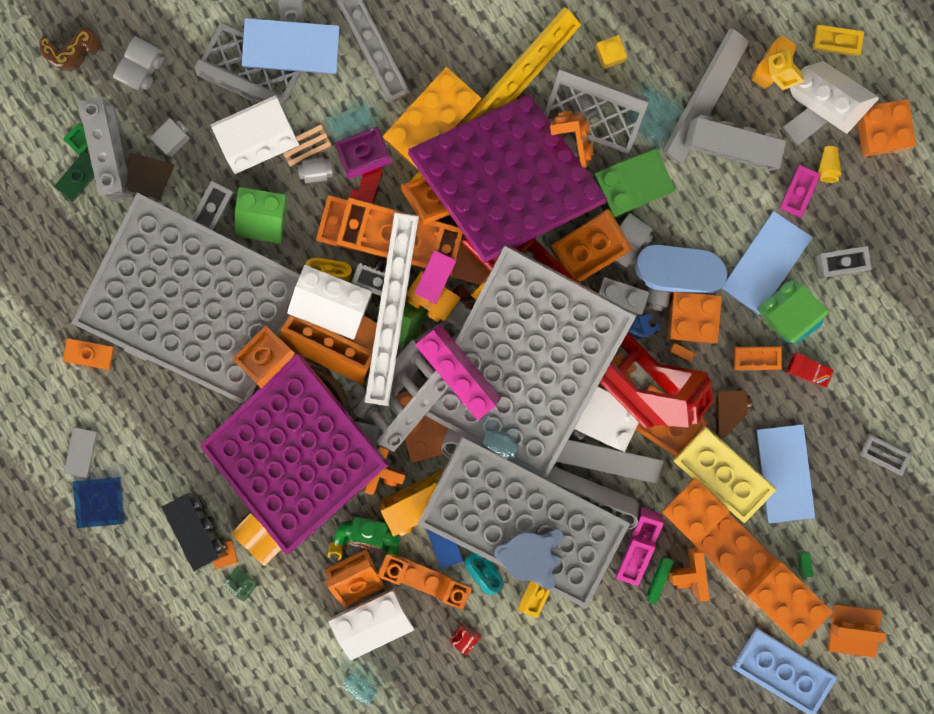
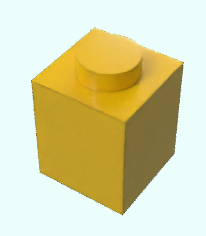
M619 35L600 41L595 46L602 70L622 64L627 58Z

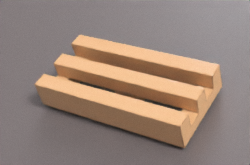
M322 125L297 136L296 139L300 142L320 132V136L283 152L290 167L332 147ZM324 140L325 144L291 159L290 156Z

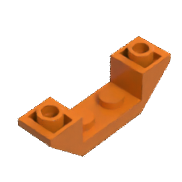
M386 554L377 575L379 578L397 585L402 583L433 595L441 602L463 610L472 590L471 587L442 572L407 558Z

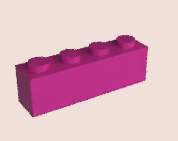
M440 324L415 344L477 420L499 403L501 397Z

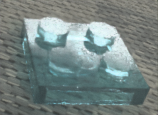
M648 85L641 96L647 97L650 100L636 135L660 151L674 131L685 110ZM630 110L625 118L627 125L637 121L638 112ZM634 126L629 128V130L633 132Z

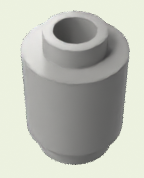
M324 157L302 160V165L298 166L300 180L305 179V184L327 181V178L333 177L330 159L324 160Z
M649 287V295L646 301L649 304L648 308L662 312L663 308H668L672 292L655 290Z

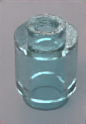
M488 430L481 447L508 460L509 457L514 458L519 445L515 444L516 438L496 430L494 432Z
M358 672L355 675L350 673L342 684L345 686L343 692L360 705L369 706L378 693V690L374 688L375 685Z

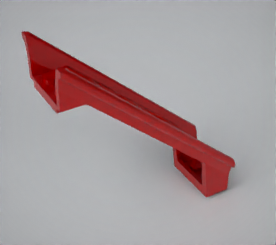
M536 237L514 248L522 253L525 250L530 251L538 262L578 282L536 240ZM468 239L462 240L463 244L491 272L499 256L484 263ZM627 332L620 346L628 355L618 367L611 361L600 381L601 385L645 428L654 426L689 427L691 424H698L713 403L712 384L708 377V372L659 364ZM636 361L667 394L639 389L624 373Z

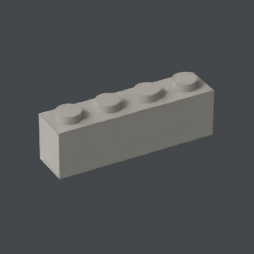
M699 115V117L690 120L684 148L772 171L780 169L786 141L778 139L779 136L776 134L765 133V135L756 133L757 130L754 128L743 127V129L736 128L732 122L721 121V123L713 121L712 117Z

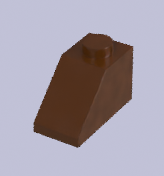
M715 391L716 435L719 438H725L747 415V409H751V397L747 395V391Z

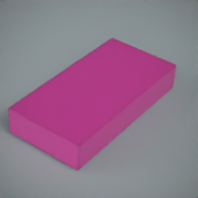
M434 250L414 294L436 304L456 263V259Z

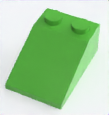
M657 148L595 173L593 176L594 181L606 195L607 200L604 204L611 211L614 218L676 191Z

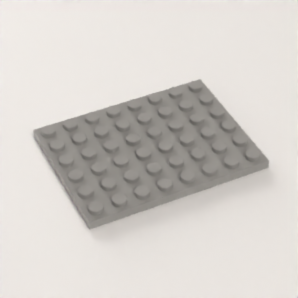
M136 193L71 324L244 404L251 398L257 384L232 358L265 325L280 338L281 329L290 316L287 312L300 274Z
M505 245L455 341L501 397V400L496 407L477 420L454 391L448 387L425 415L546 480L637 314L524 253Z

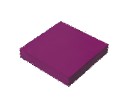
M378 126L335 143L348 179L392 163Z

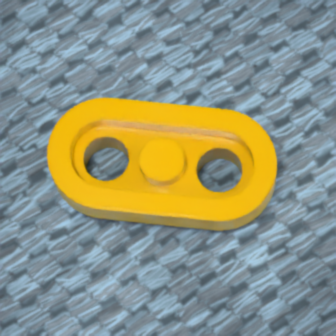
M311 258L305 263L306 266L346 282L351 280L352 268L348 263L323 258Z

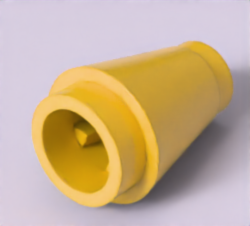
M824 147L818 173L821 174L820 181L837 182L839 181V176L842 175L838 147Z

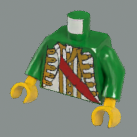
M353 517L350 521H343L338 525L333 542L329 545L328 558H330L331 554L335 553L338 554V560H340L344 544L399 556L400 538L398 534L393 536L386 523Z

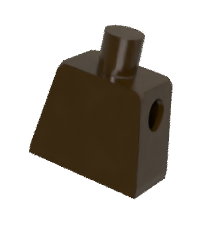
M130 152L127 166L126 193L132 195L139 193L151 200L159 201L175 164Z

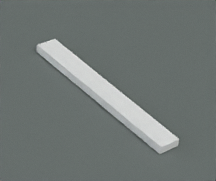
M397 212L394 214L365 403L389 406L419 218L416 215Z

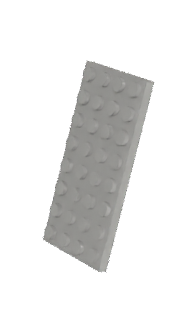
M461 437L417 522L418 525L504 568L506 567L494 556V549L497 545L510 541L520 532L545 534L553 529H559L563 534V540L552 548L551 553L557 555L560 562L552 571L555 586L550 591L586 609L630 525L629 522L464 437ZM532 581V582H534V583H536V584L542 586L539 582H537V581Z

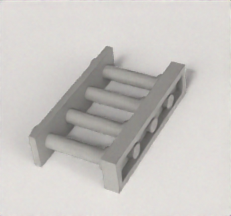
M102 96L78 101L98 195L109 194L110 202L133 198L134 195L126 193L128 165L115 106L105 107Z
M411 340L396 359L389 405L398 416L389 426L380 415L387 406L365 403V397L353 410L357 417L371 424L375 422L383 433L377 440V443L393 452L449 387L440 374L434 371L425 361V356L416 347L415 344L417 342ZM418 369L428 378V381L420 390L410 379ZM403 387L413 396L405 408L395 397Z

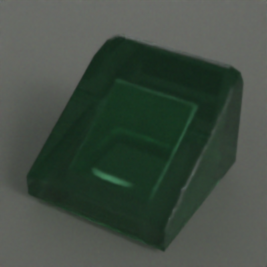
M238 566L223 583L236 599L244 602L259 584Z

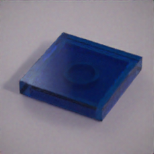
M121 477L73 481L77 528L125 524Z

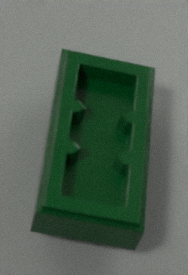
M83 151L54 185L71 202H74L94 179L90 155Z

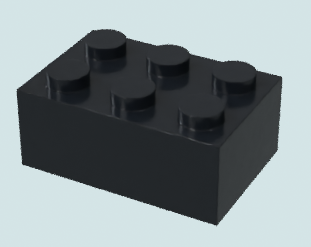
M186 493L161 507L193 571L203 569L228 556L226 552L228 545L223 537L219 538L215 530L218 526L212 516L209 517L206 513L205 508H207V504L201 495Z

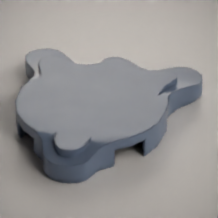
M553 529L545 534L520 532L510 541L497 545L494 549V556L503 563L513 577L524 581H537L545 589L550 590L555 586L552 571L560 562L559 557L552 554L551 550L563 540V534L559 529Z

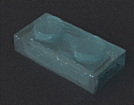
M370 104L325 119L334 142L378 126Z

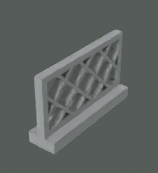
M220 22L202 59L198 60L195 65L197 76L255 103L262 102L276 95L284 110L285 103L301 71L285 75L284 71L280 70L282 76L272 80L268 78L267 69L263 68L248 70L247 67H244L245 72L239 74L232 73L229 65L242 61V52L239 45L243 44L244 33ZM225 31L232 34L235 42L221 46L219 38L222 32ZM237 47L240 57L226 60L223 50ZM221 51L224 62L213 64L208 61L211 54ZM263 71L266 82L259 84L252 82L250 75ZM284 81L286 90L283 96L273 92L271 85Z
M562 66L557 74L556 82L544 112L550 123L553 121V119L548 118L551 109L560 105L562 112H564L566 109L563 103L575 98L580 109L576 113L583 112L584 119L587 118L585 112L594 107H597L602 119L590 124L589 122L590 133H588L587 138L629 154L650 99ZM560 84L568 86L573 96L561 101L557 92ZM574 89L579 90V91H582V92H579V93L576 94V92H575ZM585 93L592 95L595 104L583 109L578 96ZM555 97H556L558 103H556V104L553 105V102H554ZM596 97L601 98L603 100L598 102ZM607 101L614 103L617 112L605 117L600 105ZM628 110L638 112L637 121L627 125L622 113ZM619 115L624 127L612 132L607 120ZM604 122L609 134L603 137L596 136L592 127ZM634 126L633 132L631 134L629 128ZM626 130L630 138L627 147L618 144L614 135Z

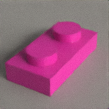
M798 165L779 209L801 218L821 174Z

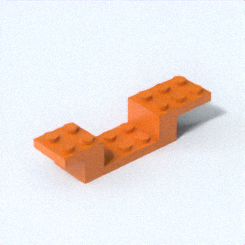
M328 195L316 241L359 253L366 252L388 258L395 212H403L352 198L345 200ZM418 218L411 265L426 269L434 250L456 259V263L449 275L451 278L481 285L491 273L463 244L462 240L466 236L459 227L437 221L423 225Z
M693 478L661 511L686 538L704 552V555L798 646H801L833 613L794 573L768 552L729 514L730 511L696 478Z

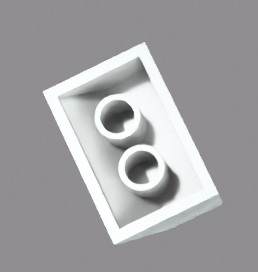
M824 61L805 66L801 70L804 74V82L790 87L792 96L797 101L846 134L879 99L878 96Z
M276 95L210 124L234 174L299 146L294 131Z
M304 265L287 314L354 340L372 297V292Z
M395 588L331 617L328 621L339 645L350 660L414 630Z

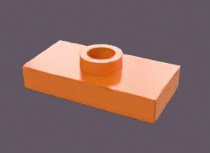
M67 338L63 362L110 370L114 347Z
M782 346L733 347L734 370H782Z

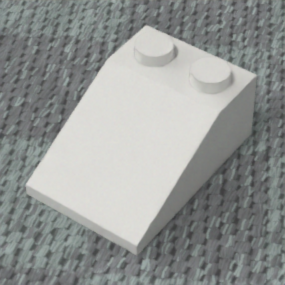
M597 387L574 429L625 452L639 422L609 392Z

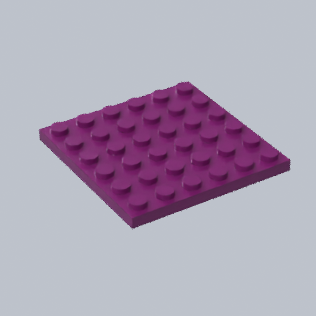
M529 94L408 149L409 157L484 263L499 256L505 245L515 248L606 203L607 200L606 195L587 170L581 167V162L560 134L551 135L550 121Z
M296 354L262 388L200 445L201 449L286 556L291 554L390 465L301 354Z

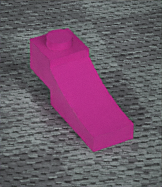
M643 507L640 508L638 524L632 529L628 545L616 573V579L639 586L655 550V542L664 524L663 514Z

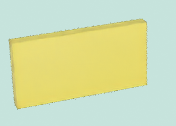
M706 425L673 459V462L689 476L696 478L743 523L777 490L771 482Z

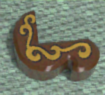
M81 28L61 50L43 35L39 45L42 56L50 64L61 71H73L84 62L86 51L92 55L98 52L101 47V40L92 29Z

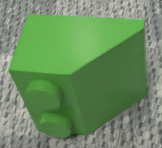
M239 187L235 207V236L281 244L289 198L284 194Z
M794 279L784 283L781 289L765 299L763 304L757 308L767 325L792 344L829 314L828 310L804 285Z

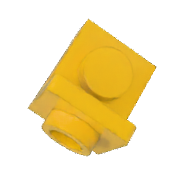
M790 49L768 57L770 77L782 90L804 82V74L793 63Z

